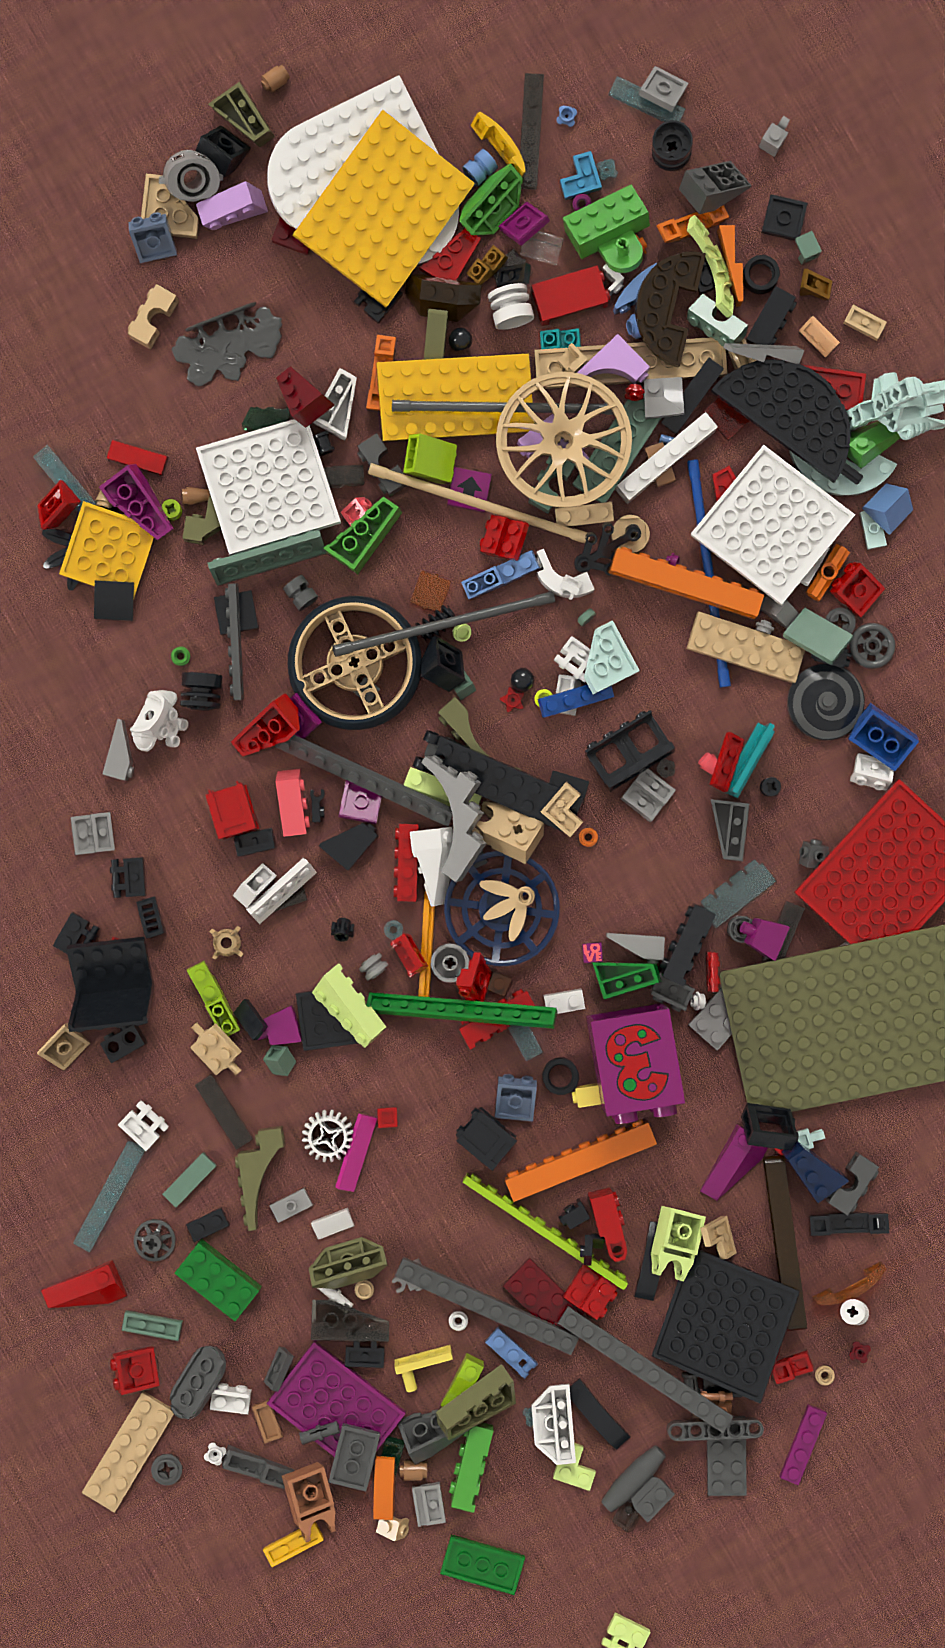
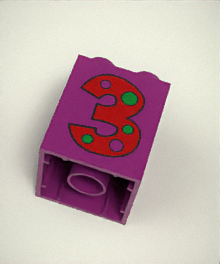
M659 1003L587 1015L586 1019L597 1084L599 1086L601 1107L606 1116H612L615 1124H624L637 1121V1111L650 1109L654 1117L677 1114L676 1105L685 1103L669 1008Z

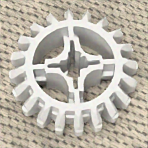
M323 1110L322 1117L319 1112H316L315 1117L317 1119L311 1116L309 1121L312 1124L305 1123L304 1126L309 1130H303L302 1134L308 1135V1137H304L302 1141L309 1142L305 1145V1149L311 1147L312 1150L309 1152V1155H313L316 1152V1160L319 1159L320 1155L323 1156V1162H326L327 1156H329L330 1162H333L334 1155L340 1160V1152L346 1155L347 1150L345 1148L350 1149V1145L347 1142L353 1141L349 1136L353 1134V1130H348L347 1128L351 1127L352 1123L350 1122L345 1125L344 1122L347 1120V1117H343L342 1120L339 1119L341 1112H338L336 1117L333 1116L334 1110H331L329 1115H327L326 1110ZM324 1121H333L340 1127L330 1128ZM319 1123L321 1135L313 1140V1129ZM325 1131L328 1134H333V1136L331 1137L332 1141L329 1140V1138H323V1136H325L326 1134L324 1133ZM343 1132L344 1141L338 1148L335 1137ZM325 1143L332 1151L323 1150L317 1145Z

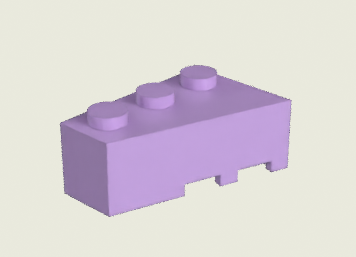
M246 181L196 204L202 225L210 230H217L222 226L268 212L262 191Z

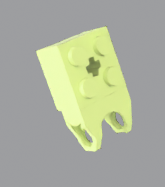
M661 1206L651 1250L652 1274L661 1275L667 1264L672 1261L675 1279L685 1280L687 1273L694 1263L695 1255L698 1254L702 1236L700 1228L704 1226L705 1216Z

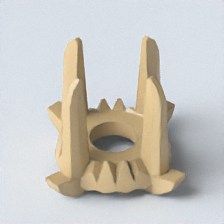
M239 926L234 930L222 929L217 932L211 929L209 931L214 937L213 946L216 952L212 957L216 960L219 955L229 957L237 954L242 957L243 953L239 950L241 940L237 934L241 929ZM224 937L230 938L232 941L231 947L224 948L221 945V940Z

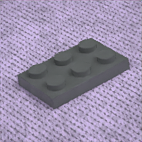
M343 1423L329 1483L366 1492L381 1432Z

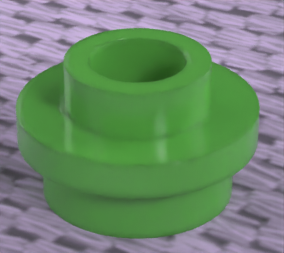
M177 647L171 653L173 663L178 666H184L190 661V652L185 647ZM180 653L184 654V659L182 660L178 659Z

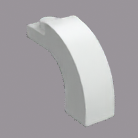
M544 549L537 551L536 559L540 568H542L541 571L537 572V577L541 584L548 591H552L553 594L569 598L570 592L567 590L564 591L562 596L560 595L561 588L559 586L564 577L558 575L552 569ZM587 572L573 577L583 582L578 594L574 595L573 598L582 597L594 592L595 589Z

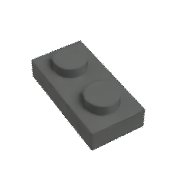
M278 1347L263 1381L272 1391H279L284 1382L285 1375L292 1364L294 1356L285 1347Z

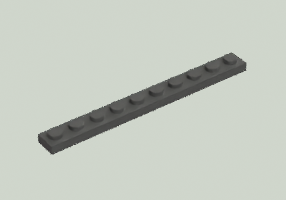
M296 735L288 741L276 744L275 746L448 827L451 823L453 816L450 806Z
M402 1258L395 1273V1276L569 1355L572 1354L579 1340V1337L568 1330L408 1258Z
M568 1306L558 1321L559 1325L721 1433H724L733 1415Z

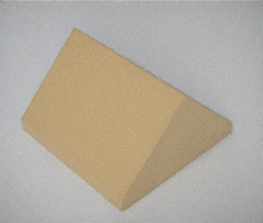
M66 1023L46 1042L37 1054L64 1071L90 1042L80 1032H69L68 1023Z

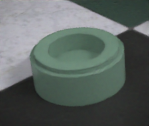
M588 609L578 618L577 622L584 626L593 619L596 613L592 609Z

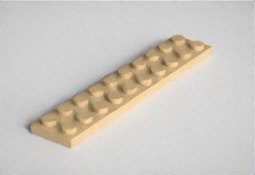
M712 337L686 339L681 364L678 368L659 359L651 352L645 342L627 343L650 366L649 376L646 379L674 377L693 379L709 357L724 368L719 377L727 375L726 349ZM605 345L577 348L588 359V363ZM568 348L534 350L536 378L554 372H567L558 362V359ZM604 373L592 376L593 379L604 385L632 383L628 379L616 374ZM565 384L544 387V389L564 388ZM571 384L568 385V387H580Z

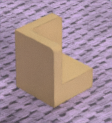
M571 343L568 350L558 359V362L567 372L577 373L587 364L588 359Z

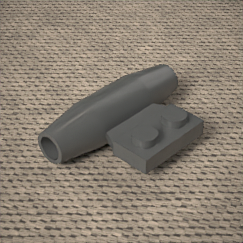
M654 1445L636 1458L614 1481L601 1500L603 1505L610 1512H614L631 1499L634 1509L648 1523L675 1495L674 1491L662 1479L653 1476L666 1458L665 1453L657 1445Z

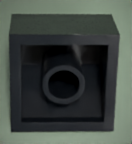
M220 125L200 137L195 151L209 158L217 167L219 174H222L223 178L236 170L249 153L251 147Z
M436 635L433 636L420 661L421 676L450 692L465 681L462 651Z

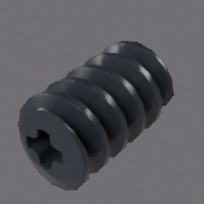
M442 605V612L434 610L435 617L428 614L429 621L423 618L422 624L454 617L455 615L449 606L446 608ZM438 630L422 634L421 636L427 643V638L431 640L433 634L439 637L440 633Z

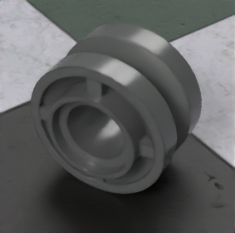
M741 915L733 917L727 925L729 937L736 942L744 943L747 935H740L737 932V926L744 921L752 924L753 920Z

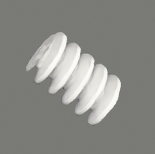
M850 1299L842 1304L840 1314L846 1323L861 1325L868 1320L869 1309L863 1302ZM851 1311H858V1315L851 1314Z

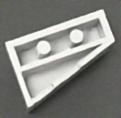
M339 368L325 394L335 406L313 423L345 441L357 377Z

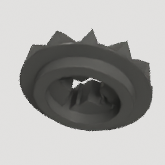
M845 608L831 610L827 614L826 620L834 623L838 621L840 615L841 621L848 623L842 625L841 628L851 634L856 624L854 615Z
M162 1454L157 1457L151 1467L152 1476L161 1485L176 1483L182 1474V1464L179 1458L172 1454ZM165 1463L168 1467H173L169 1475L166 1471L161 1470L165 1467Z

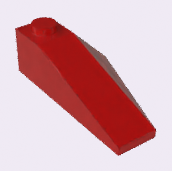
M113 1260L41 1290L48 1308L109 1304L127 1296Z

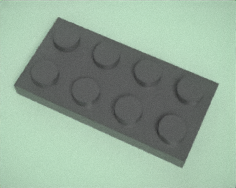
M733 1416V1418H742V1417H745V1416ZM732 1424L729 1429L730 1432L736 1433L739 1430V1425ZM711 1426L710 1433L716 1434L719 1432ZM746 1439L706 1440L708 1496H747Z

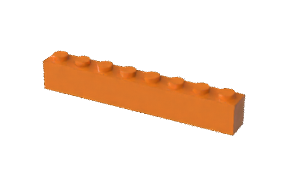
M626 547L617 548L609 569L610 574L748 618L755 619L758 617L764 594H761L758 589H745L736 582L726 583L723 582L724 579L721 577L712 576L711 578L705 576V573L702 571L694 570L692 572L686 570L687 567L676 564V566H673L664 559H651L650 555L645 553H639L638 555L632 553V550Z
M643 1119L637 1120L632 1123L633 1126L625 1128L623 1126L614 1130L615 1133L607 1135V1133L596 1137L597 1140L594 1142L585 1141L579 1144V1148L574 1150L571 1148L565 1149L557 1157L551 1155L544 1158L542 1163L536 1165V1162L526 1165L522 1171L513 1170L507 1173L508 1176L505 1177V1182L513 1202L656 1145L657 1142L648 1121H643Z

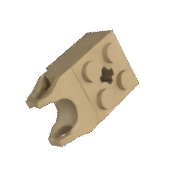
M483 802L482 811L491 820L487 822L478 821L472 832H477L483 836L482 840L492 846V849L526 864L544 836V823L499 803Z

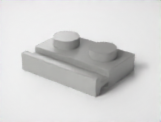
M440 1482L422 1484L416 1487L412 1486L418 1527L446 1523Z

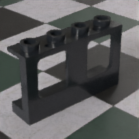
M651 710L640 712L636 715L635 720L624 722L617 731H610L603 736L604 739L601 741H594L587 746L585 750L586 756L610 792L675 753L674 745L672 742H669L653 718ZM646 723L655 734L659 743L647 752L640 753L628 734L638 726ZM614 743L625 758L626 764L609 774L596 757V753L609 744Z

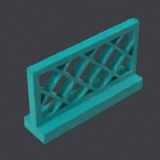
M760 723L756 724L740 753L729 790L726 792L727 794L738 799L775 733L773 731L775 725L771 723L765 726Z

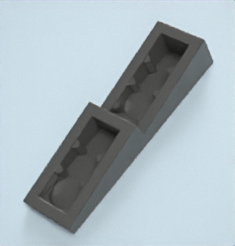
M228 1445L222 1460L223 1469L257 1478L261 1483L285 1489L282 1475L295 1471L292 1468Z

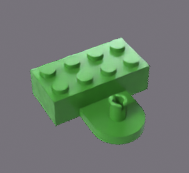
M632 184L563 217L565 232L581 259L599 251L607 266L618 273L631 272L641 264L643 248L635 233L650 226L649 212Z

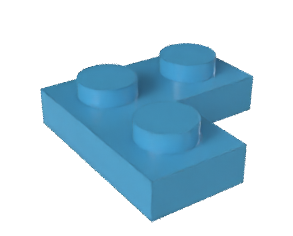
M588 151L573 156L577 175L560 179L565 200L574 198L578 194H588L602 189L592 152Z

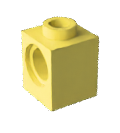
M598 1084L577 1086L575 1092H572L573 1104L577 1103L578 1108L600 1105L601 1099Z

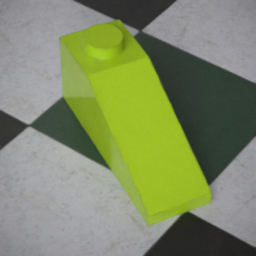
M466 1353L440 1406H445L477 1382L484 1368V1361Z

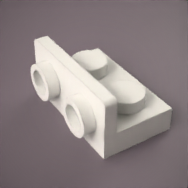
M858 753L850 781L858 785L886 791L893 781L894 770L875 757Z
M219 1383L212 1393L210 1410L248 1414L252 1389H247L248 1387L244 1385L230 1387L226 1383Z

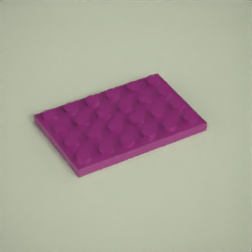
M315 1340L284 1379L279 1391H275L267 1402V1405L302 1432L316 1428V1425L320 1424V1426L335 1421L339 1424L340 1433L343 1423L381 1432L377 1450L406 1414L405 1410L351 1368L345 1367L342 1361ZM340 1433L325 1437L322 1441L316 1440L315 1442L335 1457Z

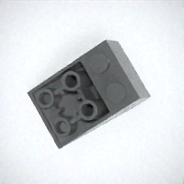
M731 161L686 170L679 190L699 214L715 211L751 188L752 185Z

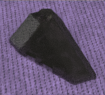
M312 1300L311 1341L389 1342V1321L342 1305L333 1300Z

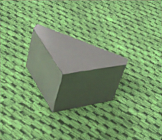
M768 595L765 596L760 607V611L786 629L799 615L787 600L781 606Z

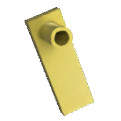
M447 1345L394 1360L396 1374H402L407 1392H413L417 1389L413 1370L453 1360L451 1346Z

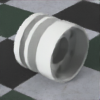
M525 284L505 285L488 294L491 309L497 310L493 313L496 329L506 330L520 327L534 319L532 306L526 303L529 300V294H527V286Z

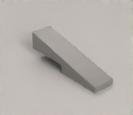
M725 343L723 347L730 352L764 362L766 356L769 355L797 365L800 363L804 350L797 346Z

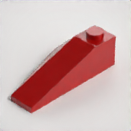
M284 693L273 700L231 741L232 745L244 757L264 748L288 741L300 730L298 707Z

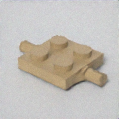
M198 1022L191 1027L199 1037L190 1048L215 1075L226 1068H229L235 1076L241 1071L234 1061L242 1051L216 1023L205 1031Z

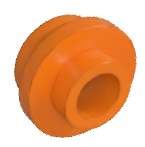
M584 828L581 830L579 841L583 846L591 847L596 844L598 834L594 829ZM586 834H591L592 839L590 841L585 840Z

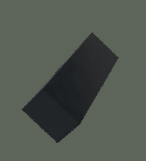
M709 357L683 392L684 414L665 417L661 424L674 434H677L724 368Z

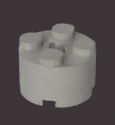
M445 943L439 946L432 955V971L441 981L456 982L457 977L460 976L461 969H469V956L461 946L455 943ZM449 957H452L453 961L456 962L451 968L445 963V960H449Z

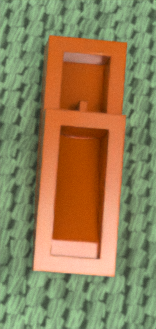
M376 1456L373 1519L393 1520L395 1511V1457Z

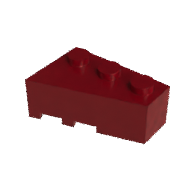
M291 366L276 377L291 416L305 428L335 406L333 402Z

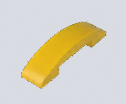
M478 112L470 126L481 140L487 138L507 165L512 164L517 172L523 176L526 172L524 161L511 137L494 120L482 112Z

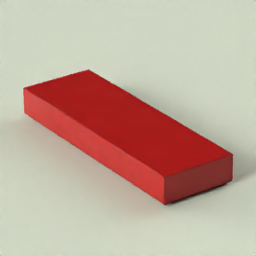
M114 440L111 441L107 455L108 460L125 465L136 464L139 469L158 475H163L168 459L165 455Z
M726 732L709 785L722 792H728L745 741L743 738L732 732Z

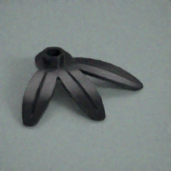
M45 529L42 531V535L50 541L69 546L72 535L57 529ZM68 547L52 554L44 562L43 567L48 569L62 565ZM67 577L68 590L72 591L79 581Z

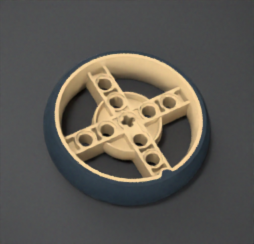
M347 596L333 599L318 606L300 623L289 647L288 674L294 693H298L303 702L322 722L340 729L363 730L384 724L398 715L407 706L415 694L420 681V661L422 656L416 636L391 642L395 645V649L392 652H387L384 649L386 644L335 657L333 647L331 646L327 654L326 665L303 675L302 657L305 645L312 632L323 621L326 620L334 637L335 643L333 645L341 644L345 641L353 642L368 638L358 634L351 635L342 612L363 611L375 614L391 624L396 631L411 627L398 611L384 602L363 596ZM339 623L343 624L344 630L336 633L334 626ZM371 650L378 653L374 660L367 658V653ZM406 651L407 672L405 680L398 694L384 706L374 686L382 673L383 661ZM354 658L356 659V661L360 660V662L357 663L358 667L354 668V666H350V664L352 663V659ZM335 666L342 667V673L338 676L332 674V669ZM318 674L325 676V680L321 684L315 682V677ZM366 676L368 678L367 684L359 685L357 682L358 678ZM333 683L347 691H358L368 714L345 715L337 713L321 704L312 693ZM369 685L372 687L361 693V689L367 688ZM368 692L376 695V699L372 703H368L365 700V695Z

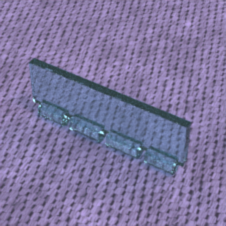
M754 859L744 867L748 873L747 875L740 870L729 879L733 886L730 887L725 882L714 890L718 896L716 899L710 893L700 901L704 908L716 914L712 923L715 928L776 882L763 863L759 865Z

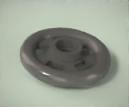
M867 623L857 628L853 633V639L850 642V652L853 659L859 665L870 669L880 668L892 659L895 652V640L892 633L885 626L877 623ZM868 631L871 636L864 640L862 634ZM879 632L885 637L882 642L876 637ZM870 643L875 645L873 650L869 648ZM863 644L864 652L862 653L858 652L857 645ZM882 646L887 648L885 655L879 653ZM867 655H875V661H868Z

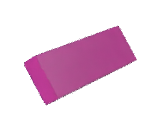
M358 1113L353 1134L351 1135L353 1141L349 1142L350 1149L346 1151L347 1153L335 1186L337 1189L355 1191L377 1121L376 1117Z

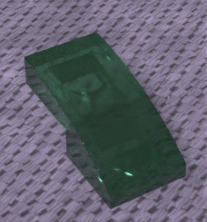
M388 1436L385 1440L381 1456L395 1457L396 1477L405 1443L404 1440Z

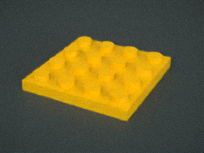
M83 501L59 575L94 587L95 580L134 582L135 597L154 537L141 528L133 519Z

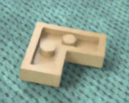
M566 782L542 809L541 813L571 837L583 823L578 816L569 810L581 794Z
M720 1216L700 1228L705 1247L716 1244V1249L721 1259H728L736 1254L727 1216Z

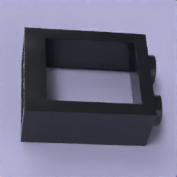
M752 1103L746 1104L741 1119L747 1145L791 1151L799 1138L791 1109ZM759 1122L781 1125L782 1133L760 1130Z

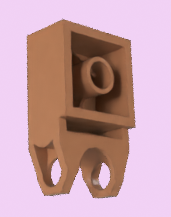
M316 1462L282 1475L294 1523L301 1530L304 1541H311V1527L315 1521L320 1519L324 1520L331 1533L336 1531V1512L324 1466Z

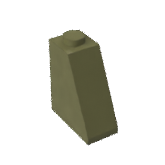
M428 309L424 360L444 358L448 329V311Z

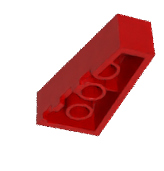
M522 989L512 993L513 997L508 1000L503 998L495 1002L535 1006L528 991H523ZM461 1021L462 1025L459 1026V1030L471 1050L476 1047V1043L487 1041L494 1036V1033H500L511 1025Z

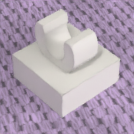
M566 574L559 586L561 588L560 595L562 596L564 591L567 590L570 592L569 600H572L574 595L578 594L583 582Z

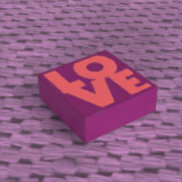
M601 942L582 944L583 963L603 961Z

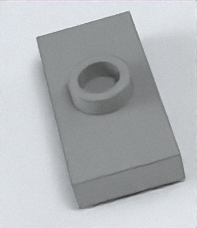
M305 1187L270 1204V1208L278 1223L313 1206Z

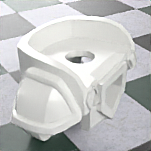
M158 690L148 693L145 705L136 722L130 728L133 741L139 750L148 752L154 747L157 739L162 740L163 738H166L167 746H179L180 738L176 735L179 730L185 731L188 728V721L183 718H177V710L172 707L177 701V694L175 692Z

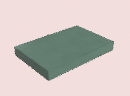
M807 608L801 611L783 633L785 639L830 665L835 662L853 639L852 634Z

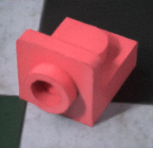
M358 497L353 499L340 513L351 526L355 520L361 518L372 507V503L365 497Z

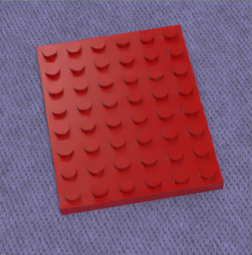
M897 779L801 883L794 893L849 944L919 930L945 902V821L900 779Z

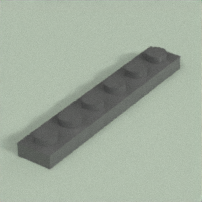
M235 583L228 584V588H225V597L229 599V607H226V617L230 619V626L227 627V636L231 638V646H228V656L232 657V665H229V676L233 677V684H230V695L233 696L234 700L244 699L239 584Z

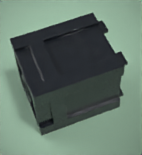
M482 1106L479 1109L475 1107L471 1112L472 1116L464 1127L460 1125L456 1130L458 1132L456 1134V1141L493 1171L517 1142V1139H515L517 1136Z

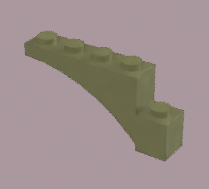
M210 496L205 519L198 514H192V517L186 516L182 538L185 542L204 545V541L221 531Z
M283 1126L259 1129L258 1134L255 1135L256 1145L260 1146V1148L240 1151L237 1154L238 1157H235L236 1168L240 1169L238 1185L243 1190L241 1205L245 1207L246 1214L243 1215L244 1225L248 1226V1231L258 1228L257 1208L260 1186L271 1159L279 1148L285 1146Z

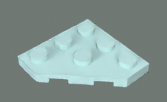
M613 620L594 631L584 679L593 695L640 671Z

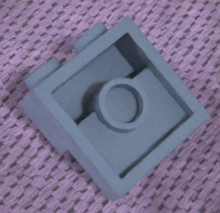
M155 212L149 218L135 217L131 222H128L129 233L140 263L177 255L166 214L161 215V213Z
M504 1074L503 1077H498L495 1118L533 1121L537 1080H533L531 1076H523L522 1079L514 1078L511 1074Z

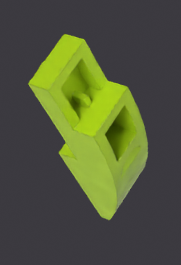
M202 961L188 968L187 972L203 999L214 1024L216 1023L227 1036L240 1031L236 1018L206 962Z

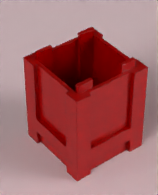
M236 781L237 785L216 792L209 789V794H205L218 839L225 840L260 829L248 787L243 785L242 782Z

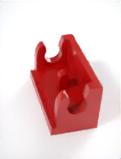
M403 933L390 943L410 978L429 967L410 934Z

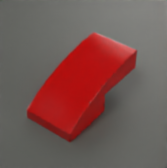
M808 1351L791 1355L775 1363L772 1374L776 1384L793 1380L795 1376L814 1371Z

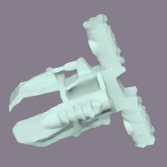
M895 372L883 374L879 378L874 379L871 400L863 401L846 411L850 432L861 426H866L870 421L876 420L887 426L890 432H898L903 440H909L929 430L943 429L945 427V420L928 416L944 411L945 380L923 384L916 377H907L898 381L897 373Z

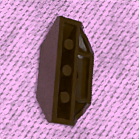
M410 274L406 279L405 294L420 316L428 317V309L448 311V321L458 322L480 304L482 284Z

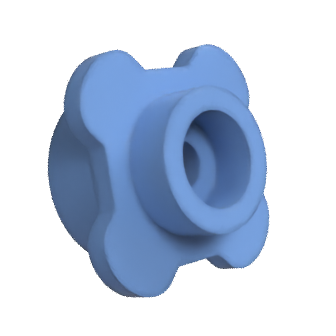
M570 106L559 107L560 113L556 119L557 123L560 125L567 124L569 127L574 126V117L577 115V110Z

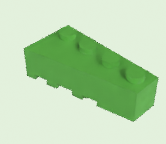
M383 496L361 518L355 520L346 531L341 532L332 543L327 544L323 549L327 554L358 575L402 512L397 505Z
M482 1422L463 1434L466 1440L465 1444L461 1443L458 1454L461 1456L460 1463L456 1462L454 1468L456 1479L455 1482L451 1481L449 1488L451 1507L472 1513L475 1511V1495L478 1496L480 1476L484 1473L485 1457L487 1458L493 1435V1425Z

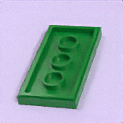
M451 1534L440 1574L515 1595L525 1555Z

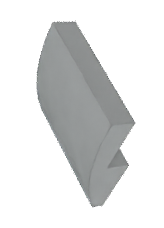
M647 769L638 775L621 797V800L646 820L652 822L676 790L651 770Z
M110 812L70 817L75 855L115 850Z

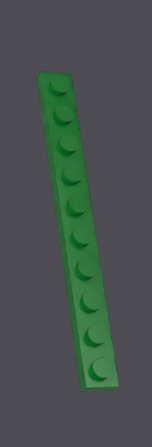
M369 992L366 1004L367 1007H372L376 1014L554 1029L557 1017V1008L372 992Z

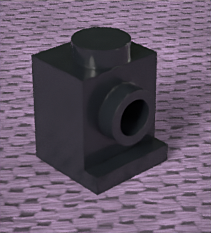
M580 1198L576 1200V1205L572 1203L563 1209L562 1215L559 1216L563 1226L568 1225L570 1230L590 1219Z

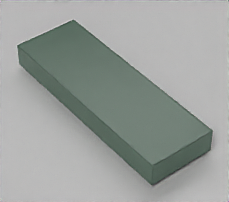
M203 1152L162 1195L172 1205L177 1207L217 1165Z
M126 1310L122 1331L179 1341L183 1320Z

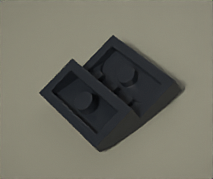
M95 580L94 619L133 621L134 582Z

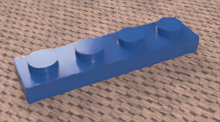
M587 684L539 698L538 703L543 718L612 698L614 693L612 686L593 695Z

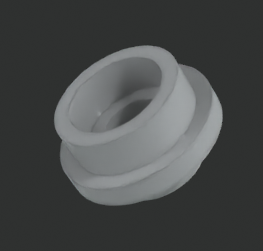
M761 620V622H756L755 624L757 631L769 635L771 631H774V627L771 626L772 623L769 621Z

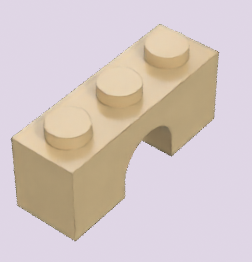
M157 284L154 289L151 288L149 290L147 301L139 307L136 320L132 321L128 327L129 337L150 350L160 335L158 329L150 324L151 318L158 313L170 317L179 302L175 294Z

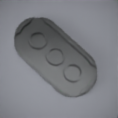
M205 1346L196 1350L174 1385L170 1394L172 1403L170 1406L172 1412L178 1418L193 1419L198 1416L225 1373L226 1360L219 1348Z

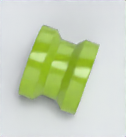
M168 499L163 502L162 509L168 520L175 521L182 516V507L176 500Z

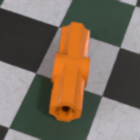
M835 544L822 567L818 570L817 575L805 592L813 600L819 602L833 579L837 576L838 571L850 554L845 547ZM825 568L831 570V577H826L824 575L823 570Z

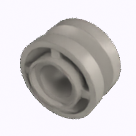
M380 952L364 961L359 968L361 973L366 972L365 978L367 981L371 978L373 980L386 970L385 967L389 965L387 961H381L382 955Z

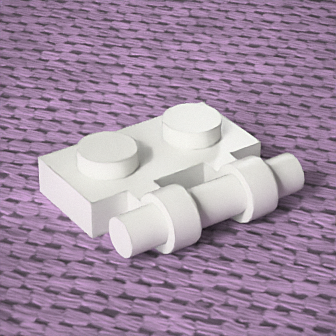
M571 636L560 651L566 657L563 658L557 655L554 661L559 664L560 668H565L572 673L575 679L578 680L579 678L585 683V673L583 671L586 670L590 649ZM572 660L574 663H576V664L579 665L580 667H579V668L575 667V666L572 665L569 661Z
M140 1101L136 1106L141 1112L137 1115L131 1110L118 1126L147 1151L160 1137L155 1130L159 1127L164 1132L169 1126L164 1122L165 1119L163 1117H159L151 1110L152 1107L149 1104L146 1105L143 1101ZM145 1115L154 1122L151 1126L143 1120Z

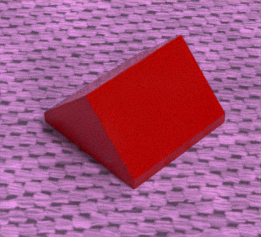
M61 479L37 505L40 525L44 530L59 527L81 502Z

